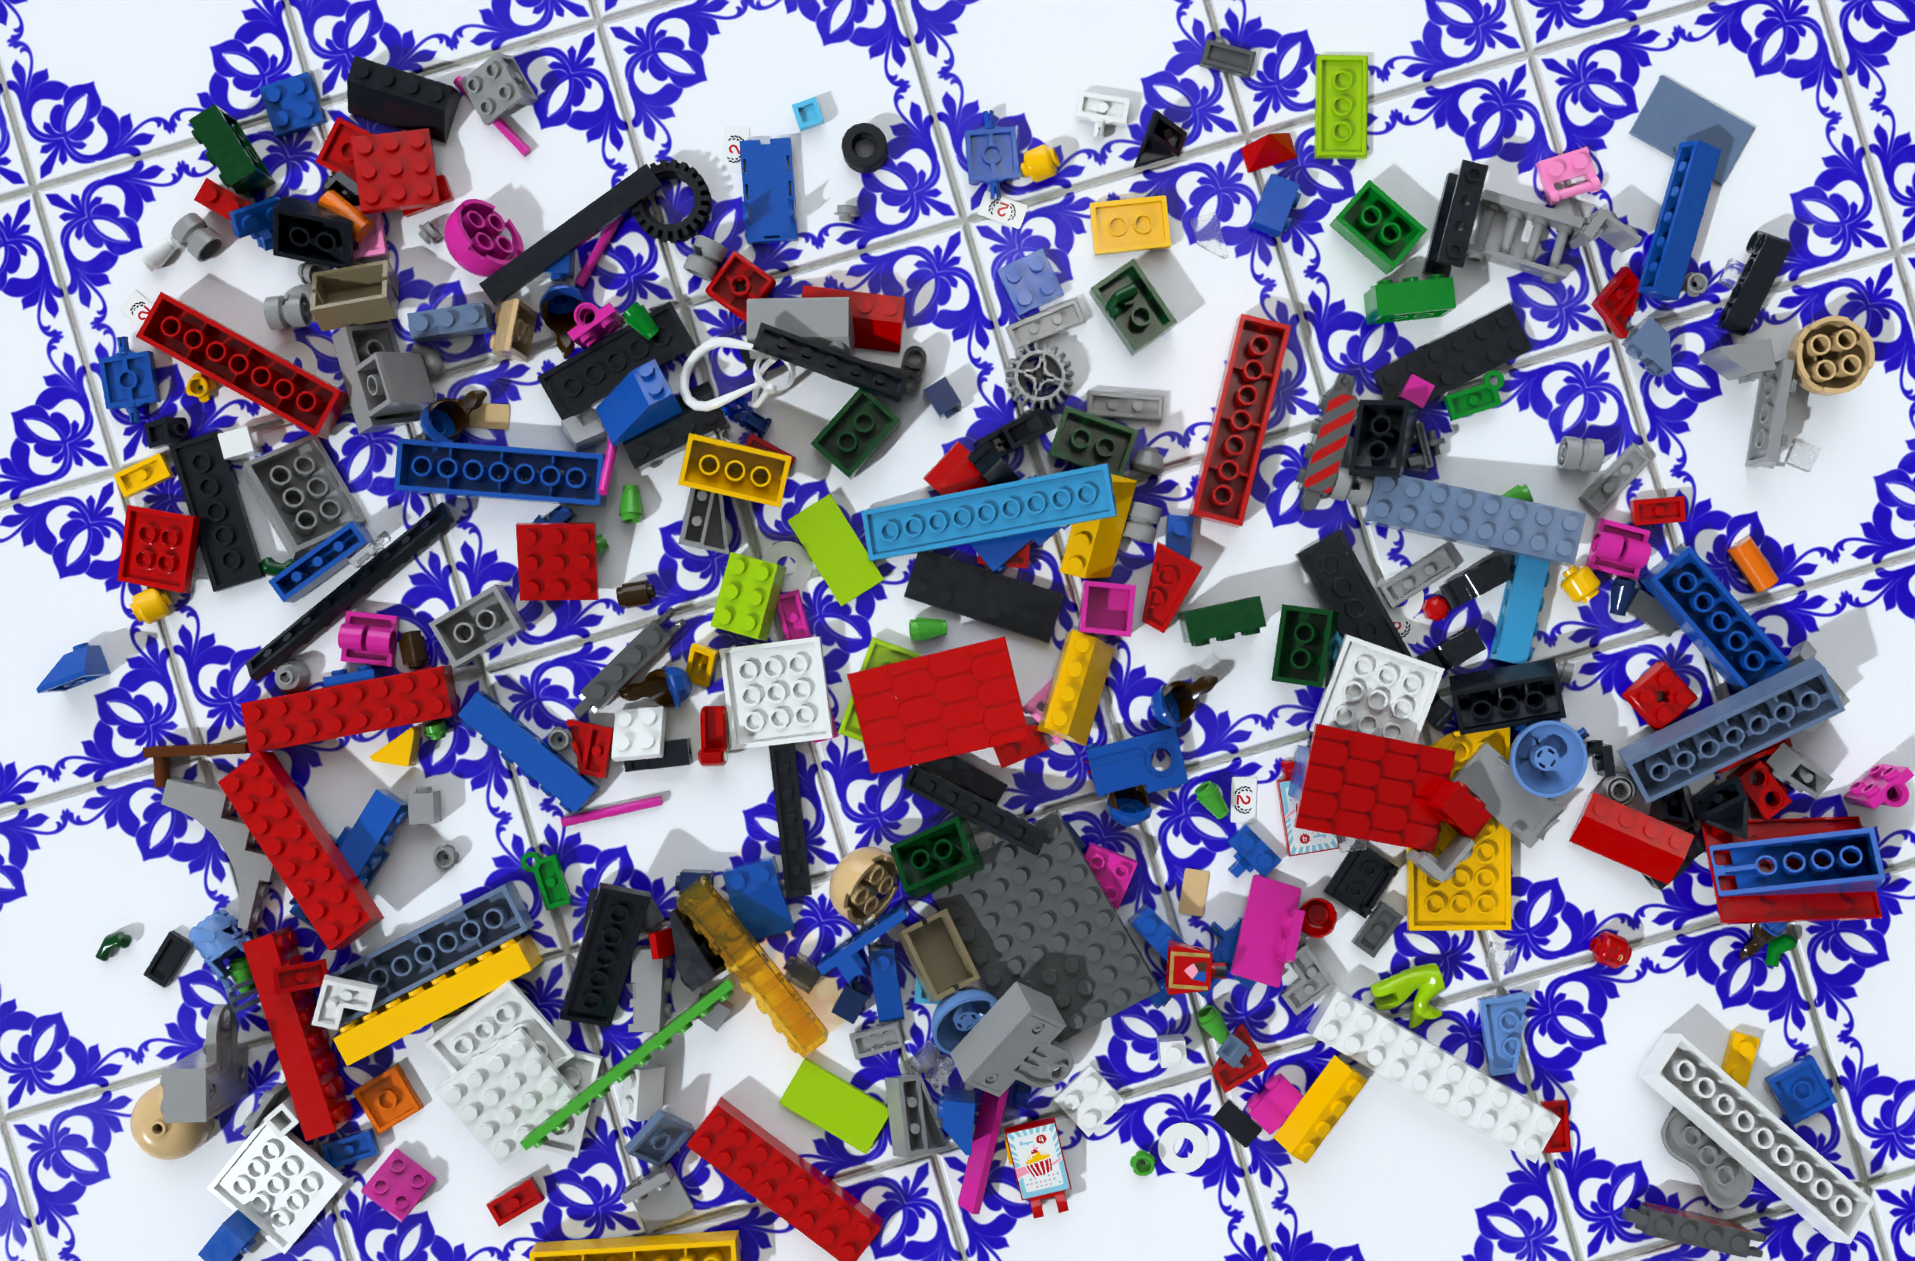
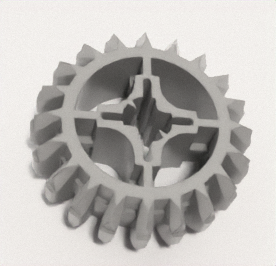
M1035 342L1033 345L1034 351H1031L1029 346L1025 345V355L1017 350L1015 355L1019 360L1010 358L1009 363L1014 368L1009 367L1005 371L1007 374L1013 375V377L1005 378V383L1014 384L1008 388V393L1017 391L1013 400L1016 402L1023 398L1022 408L1026 406L1027 402L1032 403L1030 411L1035 410L1036 404H1040L1041 410L1045 409V403H1048L1050 409H1054V399L1059 404H1062L1064 400L1060 394L1064 396H1069L1070 391L1064 388V386H1073V381L1066 378L1072 377L1074 372L1071 370L1065 371L1066 368L1071 366V362H1061L1066 357V354L1063 352L1057 357L1055 354L1058 347L1056 346L1053 347L1052 352L1047 351L1048 343H1044L1043 350H1039V344ZM1040 357L1038 365L1034 369H1020L1026 361ZM1047 359L1056 365L1060 377H1056L1047 371ZM1042 365V376L1046 378V380L1044 381L1042 379V382L1039 383L1038 389H1036V377H1033L1032 375H1037V371L1040 370V366ZM1018 377H1022L1032 384V395L1023 390ZM1059 385L1052 394L1039 397L1043 386Z

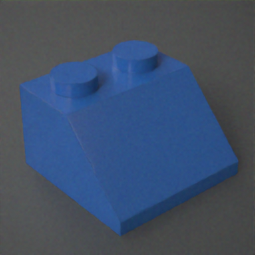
M945 1088L944 1096H939L938 1118L942 1119V1128L964 1154L971 1156L975 1091Z

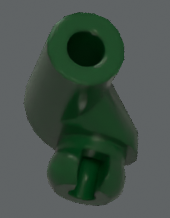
M1131 283L1113 293L1105 305V312L1109 313L1110 318L1114 319L1122 314L1123 310L1119 305L1138 294L1137 287Z
M266 557L261 562V570L266 575L275 577L298 559L292 561L290 558L282 564L273 560L272 557Z
M121 931L107 935L95 957L102 961H108L113 949L129 947L132 941L131 936L125 935Z

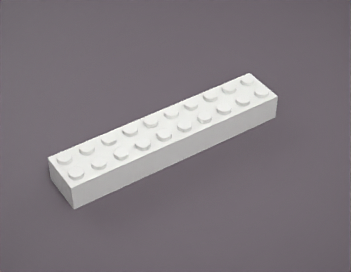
M1336 987L1326 993L1306 1028L1313 1037L1535 1164L1561 1120L1549 1109L1544 1108L1537 1102Z
M1663 1033L1640 1067L1637 1075L1829 1241L1851 1244L1875 1201L1680 1033Z

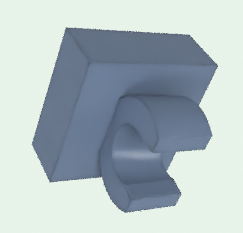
M1232 1033L1229 1034L1216 1052L1218 1056L1233 1068L1236 1066L1242 1068L1244 1065L1239 1062L1245 1054L1248 1057L1252 1055L1248 1050L1249 1047Z

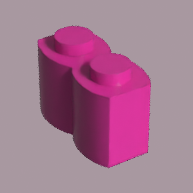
M1281 1073L1277 1076H1270L1264 1084V1090L1259 1094H1253L1246 1103L1248 1105L1245 1109L1247 1113L1269 1135L1274 1133L1284 1123L1304 1097Z

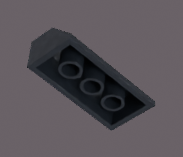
M354 56L347 78L348 113L404 131L429 128L433 140L446 144L461 95L453 86Z
M709 381L690 389L692 397L698 401H709L717 398ZM681 395L676 396L683 412L623 442V446L634 468L642 471L685 450L689 433L712 437L730 428L731 426L722 407L708 412L695 411L684 403Z
M1555 658L1449 677L1460 735L1566 718Z

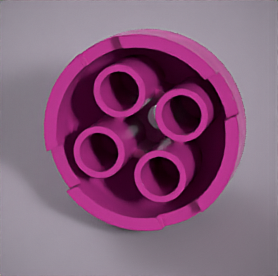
M468 199L463 201L448 217L444 228L445 244L452 258L463 269L477 276L489 277L523 253V242L511 220L509 219L505 223L502 217L494 211L495 206L483 200ZM505 227L511 234L512 242L507 237L500 235Z

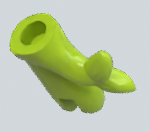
M1428 963L1405 969L1370 986L1371 994L1376 997L1374 1004L1377 1010L1380 1011L1398 1007L1418 989L1414 999V1008L1410 1015V1029L1418 1027L1425 1019H1436L1443 1014L1440 1010L1429 1004L1436 995L1445 990L1444 981L1436 963Z

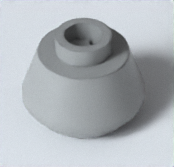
M1144 446L1143 450H1138L1130 462L1132 470L1160 476L1164 472L1163 456L1158 454L1159 449Z
M298 660L284 661L275 672L276 685L287 694L302 692L310 681L308 668Z
M1616 773V776L1604 779L1601 785V795L1627 806L1636 796V785L1627 774Z

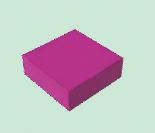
M1411 374L1399 398L1409 400L1417 408L1423 409L1435 385Z

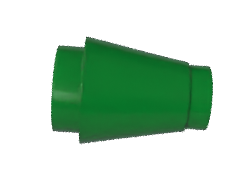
M638 302L632 304L622 314L626 319L625 323L648 340H651L660 331L645 306L640 305Z

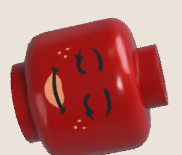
M1607 931L1600 933L1597 937H1593L1589 946L1594 961L1614 969L1626 965L1632 953V948L1629 946L1626 938Z

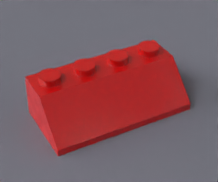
M803 285L801 298H850L855 333L854 348L900 353L906 308L905 297Z
M1593 792L1586 799L1569 842L1669 885L1683 863L1695 835Z

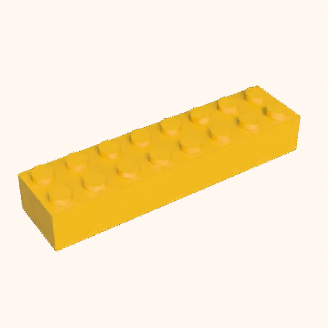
M519 934L499 945L500 950L496 946L480 956L461 964L454 971L451 969L431 982L428 981L411 992L395 998L388 1004H384L340 1028L341 1034L333 1038L346 1065L349 1066L497 989L506 981H512L533 970L543 962V959L530 934L523 938Z
M739 1230L536 1242L529 1252L530 1261H741Z

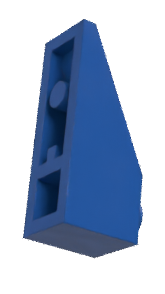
M895 943L870 946L868 954L879 1022L903 1020L905 1018Z

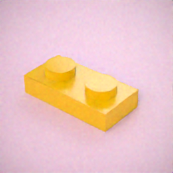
M163 453L155 454L113 474L124 498H131L175 477Z
M1731 1030L1721 1069L1740 1086L1746 1088L1760 1039Z

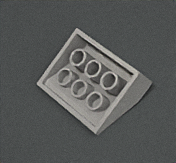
M313 434L243 463L241 473L292 561L307 554L349 522L355 521L362 524L366 522L363 513L321 441Z

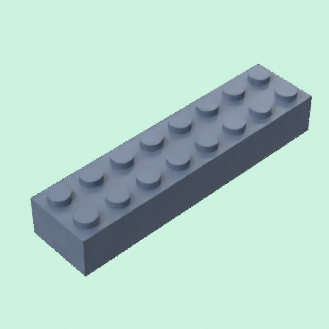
M1402 475L1401 478L1374 477L1373 488L1368 500L1363 523L1570 567L1575 564L1586 513Z
M1811 657L1617 750L1627 772L1633 779L1637 791L1646 804L1829 719L1845 711V708L1826 668L1814 657Z
M511 880L329 975L378 985L372 1011L529 930L535 924ZM344 1008L341 1019L344 1024H347L368 1012Z

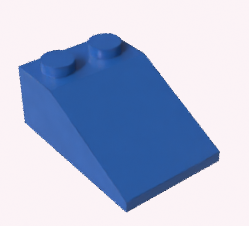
M655 359L633 369L596 408L614 447L683 412Z
M775 855L730 867L722 872L731 905L746 943L795 929Z

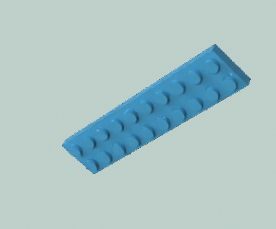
M1108 463L862 511L869 561L883 560L1118 516L1110 464Z

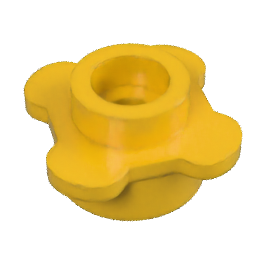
M195 373L188 381L186 393L189 396L197 397L200 402L206 403L210 400L209 395L211 391L216 388V382L212 379L204 378L201 373Z

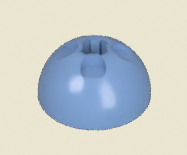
M1540 721L1524 728L1514 739L1509 754L1510 768L1519 785L1531 794L1544 798L1559 797L1573 790L1582 780L1588 762L1587 749L1581 736L1569 725L1558 721Z
M961 988L944 997L937 1005L931 1022L932 1037L937 1048L951 1055L950 1052L997 1003L998 1000L993 995L978 988Z

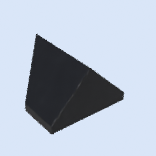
M1153 111L1134 168L1175 156L1179 157L1187 132L1159 111Z
M1736 775L1691 798L1701 822L1747 840L1749 799L1739 776Z
M1683 787L1652 801L1649 816L1668 823L1698 828L1686 802Z

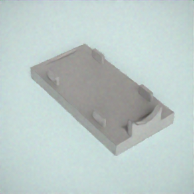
M1782 359L1776 361V370L1766 372L1767 377L1759 379L1745 463L1746 467H1765L1774 469V466L1785 467V463L1778 462L1780 446L1787 447L1788 435L1783 434L1789 392H1796L1797 380H1791L1795 360Z
M1487 742L1482 743L1450 780L1455 783L1460 781L1468 786L1470 789L1469 793L1486 804L1485 809L1492 817L1530 849L1539 839L1544 840L1549 829L1560 822L1557 818L1564 811L1551 798L1533 795L1522 788L1512 774L1509 761Z

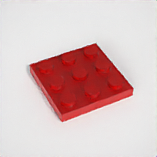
M429 128L350 137L360 209L363 215L441 205Z
M127 505L117 581L190 593L201 517Z
M596 523L516 524L520 601L599 599Z

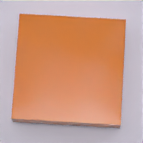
M399 1063L352 1091L378 1135L424 1107Z

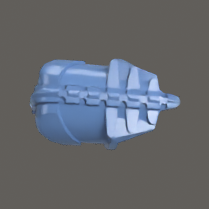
M216 910L212 915H208L203 921H200L197 926L192 927L189 932V940L194 944L196 950L200 952L202 958L205 959L204 962L211 967L210 969L217 975L223 986L228 988L231 986L227 979L230 974L223 960L237 950L244 952L242 943L251 940L252 937L249 935L245 936L242 931L236 929L235 926L238 922L227 910Z

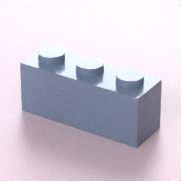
M484 302L407 313L411 339L420 344L495 332L492 309Z

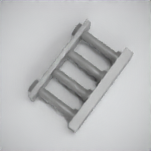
M1487 189L1484 190L1481 194L1479 206L1483 207L1485 212L1475 245L1469 244L1466 254L1469 256L1468 259L1475 262H1483L1485 260L1542 277V281L1556 284L1567 278L1569 272L1558 270L1568 235L1582 228L1584 218ZM1501 212L1507 214L1509 220L1500 251L1497 252L1485 248L1494 214ZM1522 219L1531 221L1533 225L1524 259L1509 255L1518 223ZM1548 226L1555 228L1558 234L1549 265L1545 266L1535 263L1534 259L1543 229Z

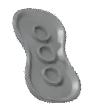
M1675 1108L1668 1115L1661 1129V1138L1666 1150L1672 1157L1693 1170L1699 1178L1705 1195L1713 1205L1724 1210L1737 1207L1751 1192L1754 1185V1175Z

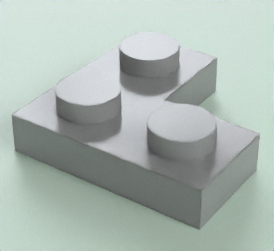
M1304 943L1297 948L1294 962H1289V965L1298 975L1299 979L1279 994L1297 1016L1336 987L1337 984L1308 945Z

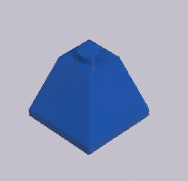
M87 642L72 647L73 651L64 654L36 688L37 692H64L111 674L100 645H89Z

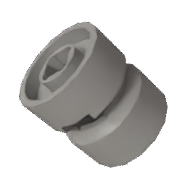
M189 213L180 218L171 231L172 237L181 245L187 247L188 252L199 262H205L215 256L224 242L223 238L212 228H208L206 222L196 213Z
M697 235L692 246L694 253L688 255L683 268L691 274L711 282L719 271L717 263L723 262L728 249L708 237Z
M305 294L288 295L287 299L284 296L265 298L264 315L271 330L288 329L290 325L293 328L309 327L311 325L310 303Z
M1563 436L1557 454L1558 467L1567 470H1576L1579 467L1581 471L1598 472L1604 459L1603 441L1601 439L1585 438L1582 442V439L1578 437Z
M1340 466L1334 489L1328 493V498L1341 502L1348 499L1349 504L1364 508L1371 495L1374 477L1350 476L1349 469Z
M1131 501L1128 512L1130 521L1125 523L1122 537L1154 544L1156 529L1153 525L1159 523L1162 509L1153 505Z

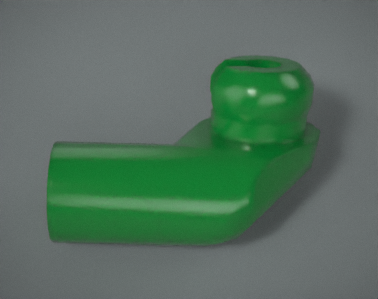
M1782 934L1768 943L1765 964L1778 967L1780 954L1794 949L1797 945L1796 938L1789 934Z

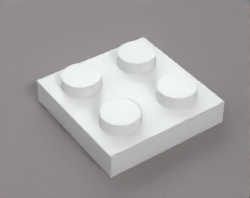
M660 706L615 711L611 758L615 762L663 758L667 717L666 708Z
M1091 1063L1053 1097L1054 1101L1088 1137L1126 1103L1125 1099Z

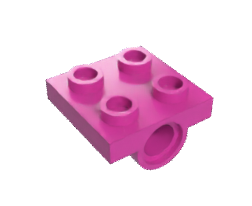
M585 302L576 307L574 320L577 326L567 333L583 349L589 348L601 341L600 337L607 332L611 334L622 326L621 322L625 319L610 302L601 309L592 303ZM595 316L594 320L589 323L590 319Z
M1598 518L1585 566L1633 581L1638 580L1640 570L1647 564L1651 554V544L1648 543L1651 531Z
M346 611L345 623L340 626L338 633V646L342 649L341 661L394 667L400 616Z
M1878 764L1868 771L1869 775L1862 781L1853 783L1848 789L1849 792L1843 796L1851 805L1876 809L1879 805L1901 807L1909 799V790L1905 783L1915 775L1908 767Z
M1090 842L1083 855L1114 908L1119 909L1138 862Z
M395 1148L362 1188L361 1193L402 1223L434 1183L436 1177Z

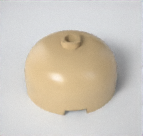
M1828 316L1803 327L1793 338L1787 357L1789 360H1795L1792 377L1794 380H1797L1799 386L1813 394L1832 396L1849 392L1862 384L1869 370L1873 368L1875 349L1871 336L1865 328L1861 329L1856 323L1849 320L1848 317Z
M861 847L847 854L836 866L830 880L829 896L835 910L855 925H863V921L870 917L876 919L882 914L899 888L894 886L899 874L894 857L876 847ZM870 886L882 895L886 894V896L879 901L875 895L870 893L868 887Z
M159 1083L146 1091L136 1102L130 1119L131 1133L138 1147L149 1156L162 1160L179 1159L201 1147L210 1137L215 1124H213V1118L207 1122L164 1123L163 1114L160 1110L163 1099V1087Z

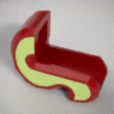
M703 706L700 712L701 749L698 751L699 763L702 766H724L727 763L729 752L727 708L725 706Z

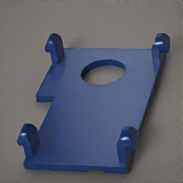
M1035 474L1033 477L1029 476V477L1026 478V479L1034 478V477H1037V476H1036V474ZM1070 525L970 543V545L993 572L996 570L1000 572L1006 567L1005 562L1032 539L1040 547L1061 528L1065 530Z
M1167 725L1157 727V732L1102 746H1096V742L1086 745V753L1096 795L1103 797L1107 796L1108 793L1145 784L1147 794L1171 787L1178 788L1183 784L1189 783L1176 728H1168ZM1159 748L1166 749L1171 755V764L1164 771L1156 770L1151 764L1152 753Z

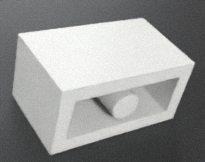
M647 1061L641 1067L637 1064L629 1070L631 1074L623 1080L621 1116L635 1122L650 1120L659 1109L662 1110L665 1066Z

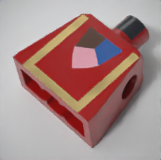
M1168 940L1165 982L1167 994L1209 991L1211 978H1226V963L1212 962L1210 950Z

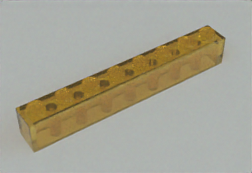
M704 874L680 891L676 898V905L680 912L690 917L696 932L699 935H704L709 941L708 945L712 952L716 955L719 954L725 961L724 965L729 973L735 974L741 981L740 985L747 994H752L756 999L758 1009L763 1014L767 1013L772 1019L771 1022L774 1029L780 1034L783 1033L788 1039L787 1043L794 1053L798 1052L804 1058L826 1042L829 1032Z

